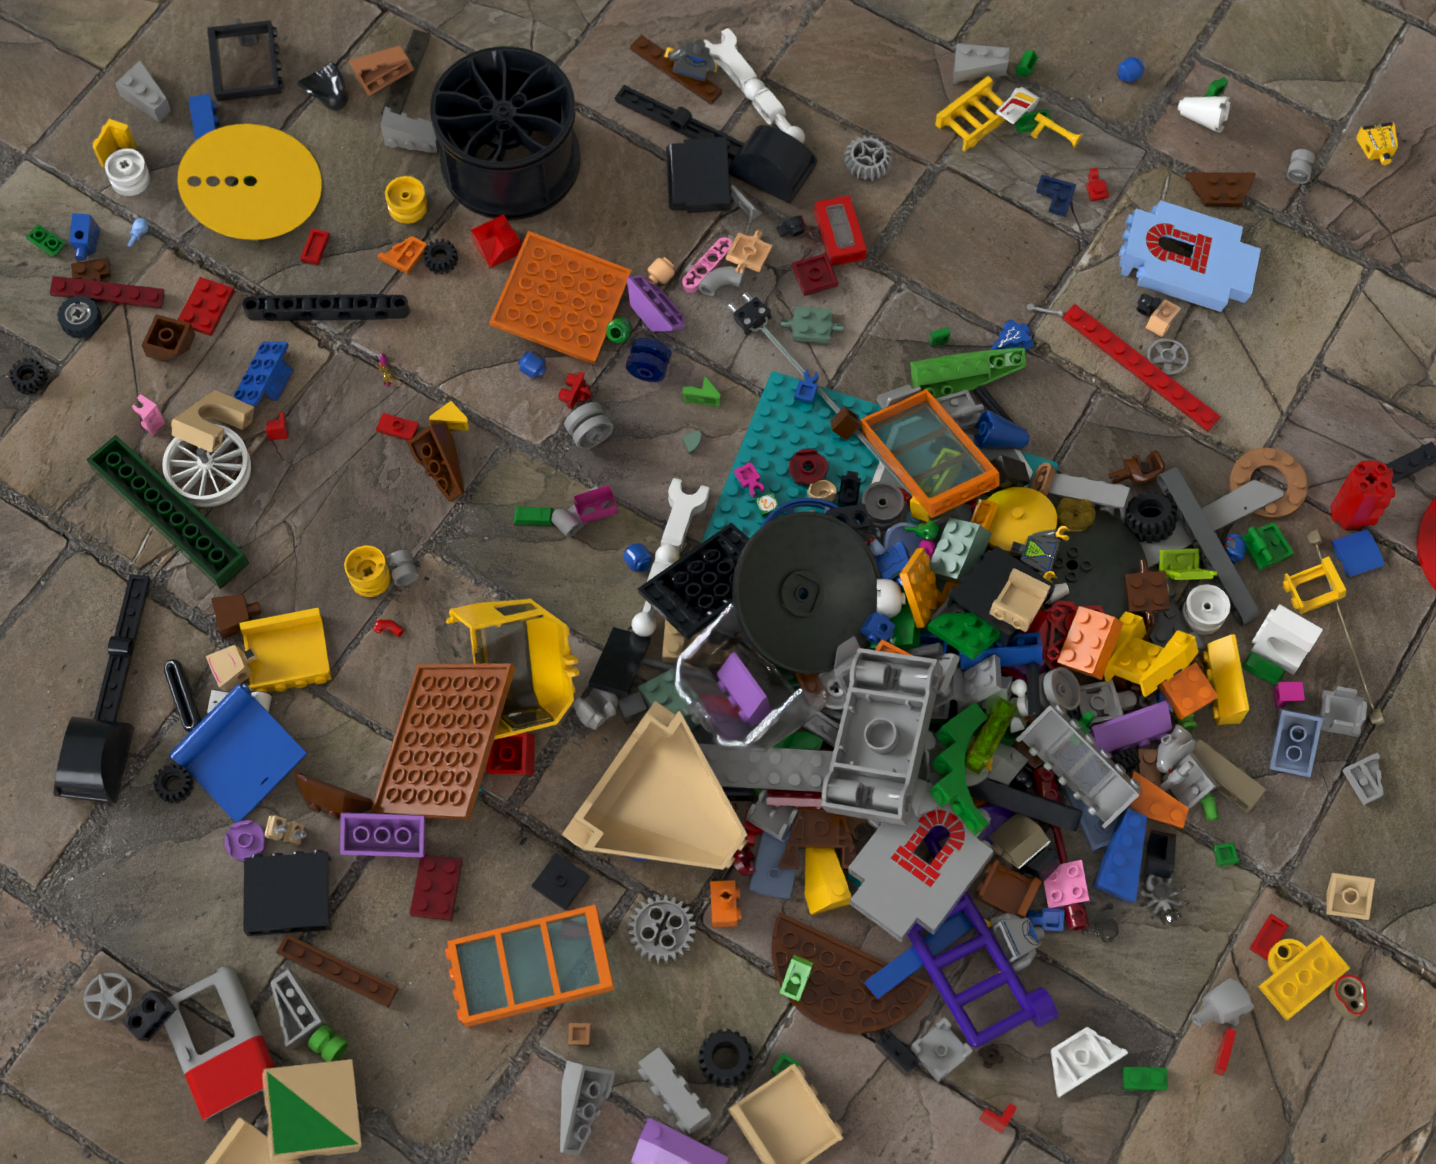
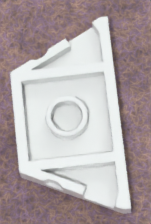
M1089 1027L1082 1029L1051 1049V1057L1058 1098L1123 1058L1128 1052L1112 1044L1107 1038L1099 1036Z

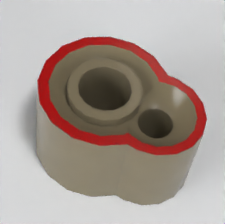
M1343 975L1330 986L1328 991L1329 1001L1332 1006L1338 1009V1012L1344 1019L1354 1020L1366 1011V987L1357 976Z

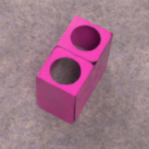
M609 486L574 496L575 508L583 524L619 513L612 489ZM605 501H612L614 503L611 507L601 509V505ZM586 507H593L596 510L595 512L583 515V510Z

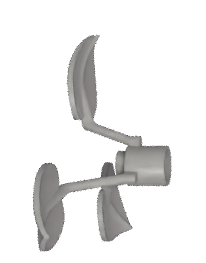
M929 730L923 751L926 756L927 778L926 781L922 779L917 780L911 805L916 816L940 806L929 792L937 782L943 779L940 774L930 772L928 750L933 749L936 742ZM966 756L965 777L967 787L983 782L988 777L989 772L977 759Z

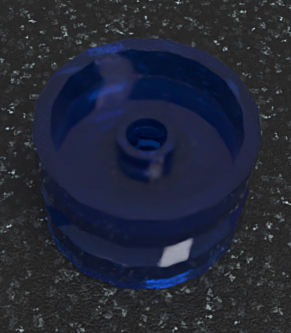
M635 339L632 342L630 355L625 364L626 370L629 374L642 381H662L666 376L667 365L670 363L672 351L664 343L655 339Z

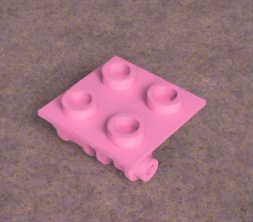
M1082 860L1060 864L1044 881L1048 908L1065 909L1066 905L1090 901Z

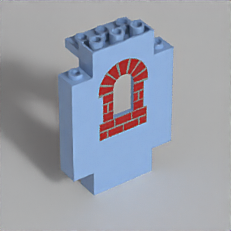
M1161 200L1156 206L1152 207L1150 213L1135 209L1132 215H1128L1126 220L1128 228L1124 231L1122 237L1124 245L1122 244L1119 250V255L1121 256L1120 267H1122L1121 275L1128 277L1133 268L1138 269L1136 274L1138 286L1219 312L1227 305L1229 298L1246 303L1252 295L1261 249L1240 242L1242 226ZM1169 237L1194 245L1192 257L1188 258L1162 249L1159 245V238Z

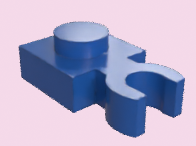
M806 370L804 372L805 381L799 380L794 400L813 404L818 385L815 383L818 381L819 376L818 372H816L815 376L810 378L808 377L809 370Z

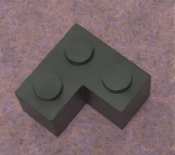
M1004 455L991 460L990 463L999 472L1000 486L984 493V495L991 496L1002 488L1024 487L1029 484L1030 479L1025 462ZM979 468L972 472L973 478L983 474Z

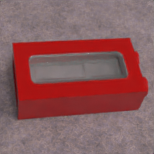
M850 195L815 202L814 215L831 266L865 260L867 249Z

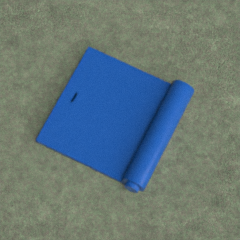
M238 683L169 753L171 758L177 764L186 768L236 823L243 821L308 754L251 694L253 690L245 683L243 685Z

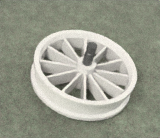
M215 424L224 428L223 438L226 439L213 454L209 451L205 453L204 449L198 447V456L184 448L188 442L177 437L170 442L164 453L162 464L166 481L192 506L209 508L225 504L239 495L248 483L251 474L249 453L240 436L225 426ZM232 442L238 446L239 449L221 456ZM182 451L195 461L174 459L177 453ZM242 455V465L224 463ZM172 466L190 468L172 476ZM219 470L240 471L234 481ZM194 475L182 489L175 484V482ZM218 475L231 485L219 492L213 477ZM202 477L199 496L188 493ZM207 478H212L218 493L204 496Z

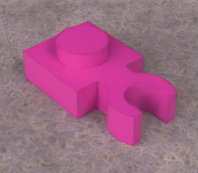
M751 462L734 470V474L743 489L749 487V494L752 498L755 497L754 489H759L761 493H764V486L758 482L760 481V475Z

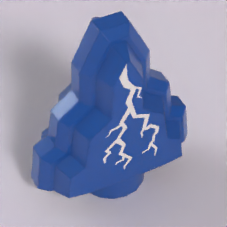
M1014 320L1007 321L1003 325V330L999 333V339L994 342L991 350L1025 348V351L1033 348L1034 344L1030 338L1031 331L1029 327L1024 323L1019 325Z

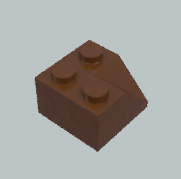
M156 314L141 346L147 357L166 361L187 352L194 340L195 332L191 323Z

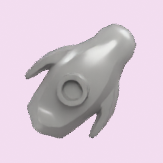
M1177 724L1171 734L1163 736L1157 749V770L1167 775L1172 773L1175 765L1193 752L1196 745V740L1193 739L1191 733Z

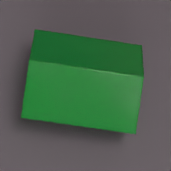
M1034 50L1024 52L1016 68V75L1026 78L1028 74H1031L1038 60Z

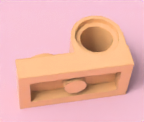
M1165 299L1151 315L1146 329L1163 337L1181 308Z

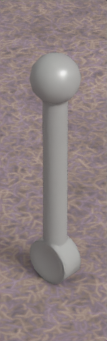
M1033 304L1027 305V311L1029 312L1036 310L1058 314L1060 317L1065 315L1064 310L1057 311L1034 307Z

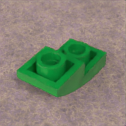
M40 224L26 236L28 241L52 257H55L67 245L53 232H48Z

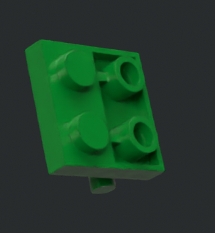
M1275 522L1258 529L1253 526L1248 529L1249 533L1242 535L1243 540L1247 543L1246 552L1258 571L1264 570L1294 555L1293 550Z

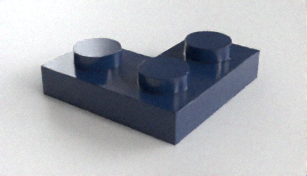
M1041 175L1036 193L1053 198L1048 212L1066 217L1076 184Z

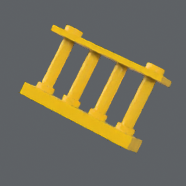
M989 76L939 112L936 117L935 125L939 129L949 125L964 139L962 148L964 152L969 148L975 147L979 140L1006 120L1000 115L992 113L979 101L982 97L987 96L999 108L1005 103L992 92L993 80ZM970 106H975L989 120L982 125L966 109ZM958 115L962 116L977 130L969 134L953 119Z

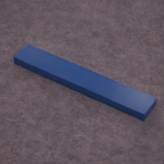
M960 911L945 921L934 935L929 933L925 936L924 940L933 956L936 957L972 930L974 926L965 914ZM912 946L866 980L865 984L879 1000L923 967L924 964Z

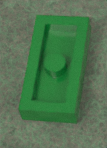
M1122 1068L1123 1090H1168L1167 1068Z

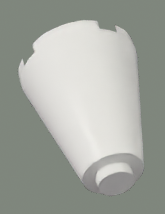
M1226 96L1185 97L1183 100H1180L1178 111H1180V115L1221 133L1224 128L1222 122L1227 121L1230 110V101L1228 100L1230 98Z

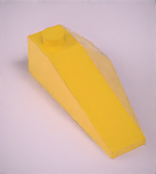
M805 848L804 897L811 916L850 904L852 897L834 849Z

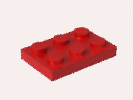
M199 277L178 320L191 323L193 330L212 336L235 292L234 287Z

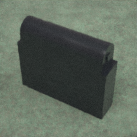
M727 138L685 139L683 143L668 145L666 147L669 208L674 211L687 210L688 213L731 210Z

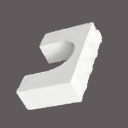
M1279 604L1276 611L1271 609L1254 637L1252 643L1255 645L1251 651L1294 675L1323 629Z

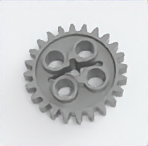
M656 895V901L654 902L649 897V904L646 905L644 902H641L642 909L635 907L637 915L630 916V919L634 921L628 923V927L634 929L628 932L629 936L634 937L630 940V943L637 944L634 948L636 952L642 950V958L648 954L649 962L653 957L656 958L657 964H659L661 958H664L666 964L668 963V957L676 961V954L683 957V949L690 950L687 943H694V939L690 937L696 935V931L691 929L696 927V922H690L694 915H687L689 907L682 909L683 901L676 904V897L668 901L667 895L664 896L663 900H660L659 895ZM654 912H659L662 914V917L654 920L651 918V915ZM669 912L670 916L665 923L666 930L662 931L658 945L654 946L659 935L658 928H662L665 916ZM677 919L681 921V925L679 927H672L670 925L671 921ZM646 931H651L654 933V936L651 939H646L643 937V934ZM668 938L673 940L674 943L667 947L662 944L663 940Z

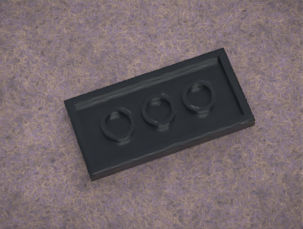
M613 627L588 686L627 697L649 647L651 637H640L633 632Z

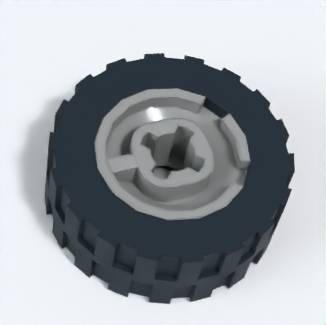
M74 296L63 302L58 309V322L63 331L73 338L93 335L102 323L101 312L95 301H92L89 297Z

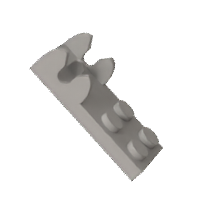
M763 789L756 804L753 803L751 805L746 820L781 841L796 820L800 808L785 805L782 807L767 805L768 790Z

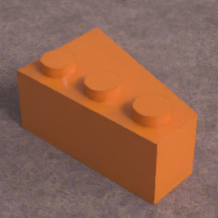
M1132 771L1130 778H1134L1141 785L1143 792L1127 808L1147 816V820L1178 829L1184 828L1189 808L1137 772Z

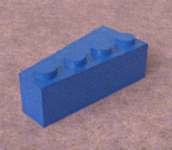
M1129 808L1121 812L1092 884V887L1129 904L1136 902L1147 816Z

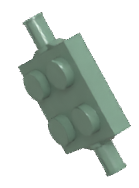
M795 306V315L792 320L781 319L780 326L792 327V341L828 344L832 331H844V324L833 323L832 309Z

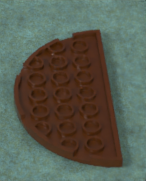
M779 912L771 944L775 975L780 987H782L793 955L813 963L810 977L800 1001L787 998L800 1013L816 1024L841 1033H874L895 1026L915 1012L928 996L933 984L911 975L878 1000L866 986L865 981L888 965V963Z

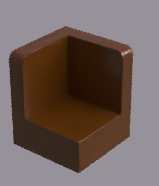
M846 406L830 421L832 431L844 440H848L861 426L859 415Z

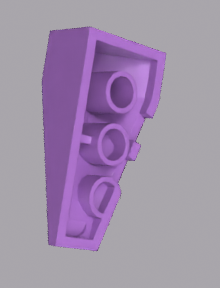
M648 1118L631 1163L726 1164L728 1157L662 1123Z

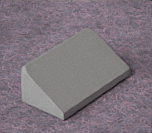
M731 185L730 197L751 219L754 220L763 213L740 188Z

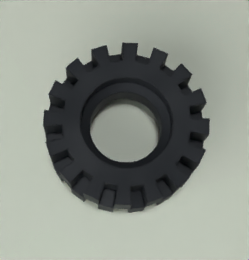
M435 239V243L430 241V246L426 245V250L423 251L425 264L429 271H434V274L440 271V275L443 274V271L449 273V269L453 271L458 261L454 244H451L449 240L445 243L444 239H441V242ZM438 253H446L448 255L444 260L434 259V256Z
M23 358V362L18 360V365H12L13 369L9 371V378L18 392L20 391L22 394L26 392L27 395H31V391L35 394L37 393L36 389L41 391V385H46L47 374L38 360L35 359L34 361L33 358H29L28 361L26 358ZM28 372L35 373L32 379L28 381L22 380L24 374Z
M1131 747L1120 751L1110 758L1115 764H1120L1126 770V774L1135 769L1141 762ZM1103 763L1101 769L1107 775L1111 769Z
M170 764V767L167 765L163 766L165 768L163 771L159 769V775L155 774L154 778L156 781H153L154 790L159 797L173 804V801L176 804L180 803L179 799L186 800L185 796H190V790H193V779L186 768H182L179 764L177 766ZM172 777H178L181 780V784L176 790H168L166 788V782Z

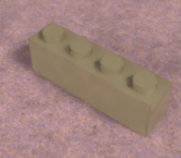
M1200 739L1197 741L1192 753L1217 782L1218 786L1215 789L1249 813L1267 789L1264 788L1260 781L1248 776L1243 768L1232 764L1227 756L1216 752L1208 742H1203Z

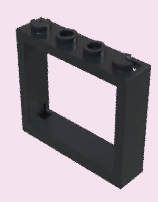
M271 20L207 27L214 95L217 101L281 94L283 79L282 76L279 77V71L282 68L280 60H277V54H280L279 45L275 43V37H278L277 28L273 27ZM268 33L274 84L224 90L218 39Z

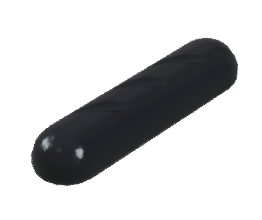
M171 659L164 666V674L182 726L185 731L190 733L200 723L201 718L181 662Z

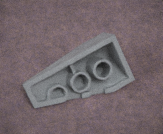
M567 1061L562 1080L560 1152L580 1155L591 1133L590 1127L595 1117H599L601 1113L599 1109L604 1099H608L611 1093L616 1071Z

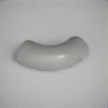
M736 267L717 268L707 273L698 285V289L707 296H714L719 287L723 285H734L740 288L745 281L747 271L743 270V273L739 274V272H736Z

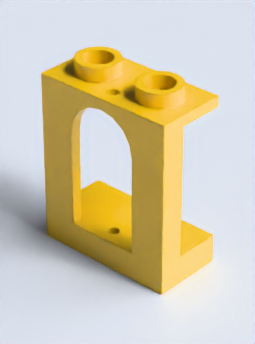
M1329 556L1323 558L1321 564L1292 576L1286 573L1282 582L1287 593L1290 592L1292 596L1291 603L1294 609H1298L1300 614L1346 596V588ZM1326 575L1333 591L1308 601H1301L1296 587Z

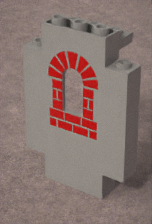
M948 803L943 807L940 805L936 809L922 813L919 816H916L911 808L907 826L883 822L848 867V873L862 882V885L850 899V905L900 942L904 940L916 922L934 935L993 856L994 850L991 849L992 846L987 841L982 840L985 830L991 822L990 815L984 809H978L989 824L976 836L967 829L965 823L953 812ZM942 825L949 830L950 838L929 865L913 852L934 826Z

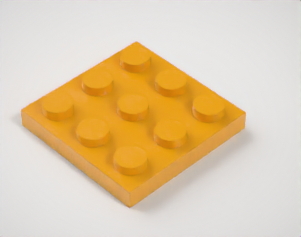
M923 547L915 550L899 574L917 628L926 626L942 598L941 592L937 589L935 583V574L930 568L929 555L926 554Z

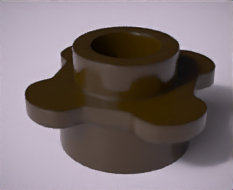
M994 1043L985 1049L981 1048L978 1052V1055L984 1061V1067L988 1069L992 1068V1065L996 1063L1001 1064L1004 1060L1003 1056L1000 1055L998 1045Z

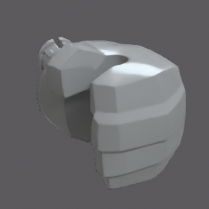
M593 688L585 699L582 700L578 697L573 707L580 721L586 727L596 730L609 717L616 714L618 707L617 697L620 695Z
M1229 978L1203 997L1204 1009L1194 1014L1192 1019L1198 1027H1202L1211 1019L1218 1024L1228 1023L1232 1026H1237L1239 1024V1016L1241 1014L1247 1015L1255 1007L1252 1000L1253 995L1240 982Z

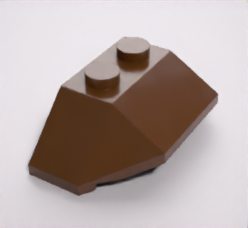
M298 771L295 773L304 800L309 806L308 809L313 812L320 813L322 811L327 813L328 817L338 820L339 818L341 819V813H364L372 808L373 802L370 798Z

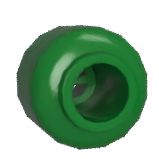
M623 317L615 318L609 322L606 328L607 337L614 343H623L630 338L633 331L631 322Z

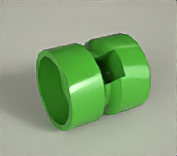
M323 1024L311 1036L307 1046L317 1054L322 1053L321 1057L325 1061L331 1062L338 1061L347 1050L349 1042L340 1035L335 1036V1031L326 1024Z

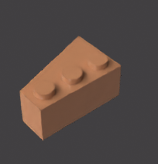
M400 45L348 60L359 83L368 96L414 70L409 58Z

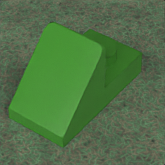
M705 376L702 389L695 386L683 387V402L720 407V393Z
M793 955L780 994L800 1001L810 977L813 963Z

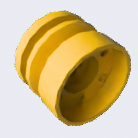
M365 545L355 548L348 554L344 567L354 591L363 597H374L385 592L391 582V573L383 553L374 546Z

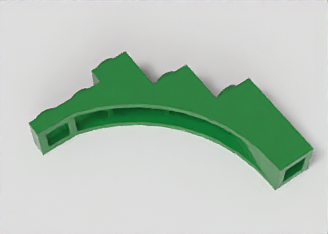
M976 702L944 724L934 734L946 748L932 762L936 770L944 778L929 790L933 799L941 807L948 803L953 812L960 817L967 829L975 836L989 824L975 807L965 777V755L968 743L974 731L988 719V716Z

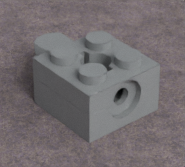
M1110 680L1109 683L1103 681L1080 686V704L1074 711L1078 721L1081 720L1087 710L1094 714L1095 719L1087 727L1090 730L1093 726L1124 716L1123 712L1132 710L1137 700L1132 691L1116 693L1113 680Z

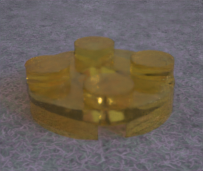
M1063 498L1056 508L1057 523L1065 525L1070 531H1084L1087 529V526L1094 524L1095 509L1091 506L1092 503L1088 499Z

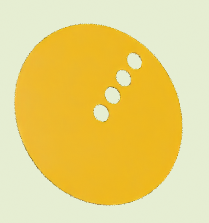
M257 124L229 125L203 135L186 151L178 170V189L188 211L209 229L228 237L243 240L274 238L296 229L314 212L322 190L319 167L307 148L298 140L280 130ZM192 176L199 177L201 184L196 187L190 186L187 182L188 179ZM215 176L219 178L220 183L213 187L209 186L206 180L208 177ZM229 176H234L239 182L236 186H228L225 183V179ZM247 176H252L256 178L257 183L254 186H247L243 180Z

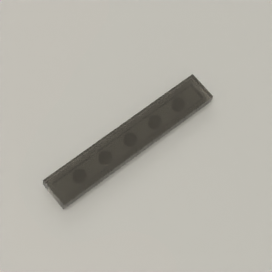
M413 29L404 53L409 58L414 70L392 83L382 108L381 116H383L385 107L391 108L390 112L401 115L431 38L429 32Z

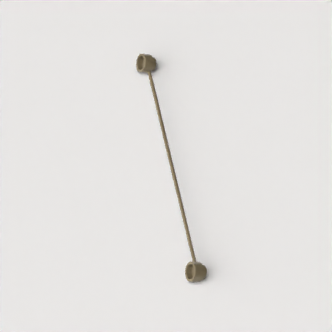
M1316 529L1310 531L1307 537L1311 546H1316L1322 562L1323 557L1318 545L1323 544V540L1319 530ZM1336 600V607L1371 704L1372 712L1369 713L1373 725L1386 723L1381 708L1375 709L1338 600Z

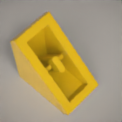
M452 401L441 407L429 418L431 425L447 423L449 430L469 431L470 428L468 418Z

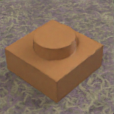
M569 1023L568 1046H590L591 1024Z

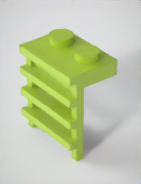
M1199 549L1159 550V571H1165L1166 578L1175 580L1213 579V576L1217 575V571L1199 568Z

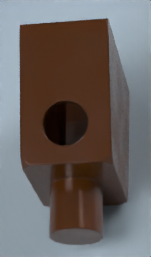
M244 595L211 598L218 632L222 639L241 632L240 623L251 621L250 616L261 613L259 602L247 604Z

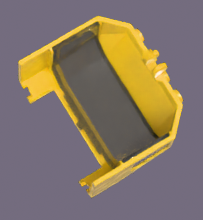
M532 599L483 602L450 609L449 615L451 618H447V624L461 621L470 628L474 664H512L516 667L494 740L558 724L574 702L575 686L572 682V677L579 675V669L572 666L578 663V658L575 655H571V647L568 644V637L570 636L569 627Z

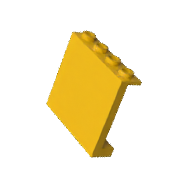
M319 607L240 623L245 651L253 648L258 656L257 659L249 663L253 673L249 677L250 685L248 686L253 692H283L288 688H303L308 684H323L328 680H332L322 614Z

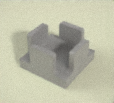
M1340 686L1333 692L1323 690L1319 716L1323 718L1322 731L1354 737L1360 736L1361 725L1366 719L1367 702L1364 701L1363 697L1356 696L1358 690Z

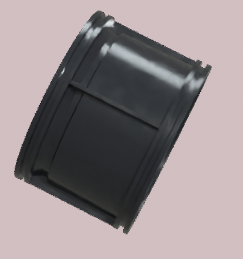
M498 46L470 53L456 61L442 74L431 96L430 115L434 133L441 144L440 166L442 176L451 195L468 210L491 219H495L503 214L507 220L526 219L539 215L557 205L573 187L580 169L579 142L573 129L576 115L575 97L571 83L562 69L552 60L535 51L520 47ZM461 130L478 131L469 140L464 151L453 141ZM533 131H544L553 137V141L548 146H544L531 139L530 136ZM484 144L498 149L494 158L490 161L476 158L477 151ZM523 145L533 153V155L523 159L502 162L506 149Z

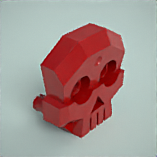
M1058 600L1044 611L1047 613V617L1038 632H1040L1042 642V659L1046 661L1049 671L1063 667L1057 661L1079 607L1075 606L1074 602ZM1101 605L1081 606L1097 612L1104 613ZM1054 632L1061 637L1056 642H1054Z

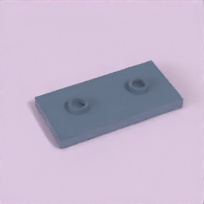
M794 823L781 841L763 831L755 863L756 871L753 872L749 891L790 900L797 869H780L779 863L782 860ZM802 848L799 849V858Z

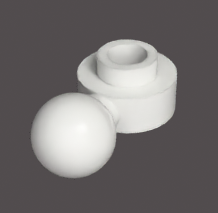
M1017 679L1012 683L1011 690L1018 696L1017 707L1022 717L1028 716L1027 695L1025 694L1027 684L1024 680Z

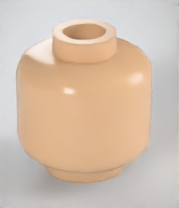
M665 257L663 259L656 258L648 267V273L650 274L648 278L655 285L658 283L665 285L675 274V266Z

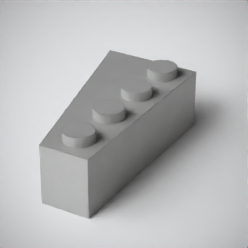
M1055 473L1048 492L1049 500L1052 503H1078L1095 507L1114 516L1127 526L1126 508L1129 501H1132L1129 487L1122 484H1109L1105 481H1093L1085 477H1073L1065 473Z
M660 1047L638 1062L640 1068L637 1070L644 1081L648 1079L652 1084L650 1089L656 1098L661 1097L665 1102L663 1107L669 1116L674 1115L678 1120L676 1125L682 1134L686 1132L690 1137L710 1122V1112L707 1108L702 1109L703 1106L700 1099L695 1093L689 1092L690 1088L681 1075L676 1074V1068Z

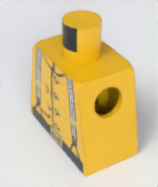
M1394 122L1361 127L1356 138L1367 158L1370 160L1380 159L1382 165L1391 163V157L1398 147Z

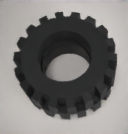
M1159 492L1140 493L1138 497L1134 496L1132 501H1129L1126 508L1127 528L1140 542L1147 541V543H1152L1155 541L1158 543L1161 539L1166 540L1167 536H1171L1176 528L1175 504L1172 503L1170 497L1166 498L1165 494L1160 495Z
M720 1029L715 1034L713 1032L709 1034L708 1039H704L703 1045L699 1050V1066L703 1076L708 1078V1082L711 1084L715 1083L717 1087L723 1085L725 1088H730V1085L735 1087L739 1085L740 1081L743 1082L746 1079V1076L751 1071L753 1062L752 1047L747 1042V1038L740 1036L738 1031L734 1033L731 1032V1029H727V1031ZM727 1047L736 1051L739 1061L735 1067L721 1069L714 1064L713 1055L720 1048Z

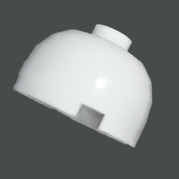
M877 579V590H881L877 591V613L893 618L899 614L902 605H906L905 593H901V588L897 582L889 579Z

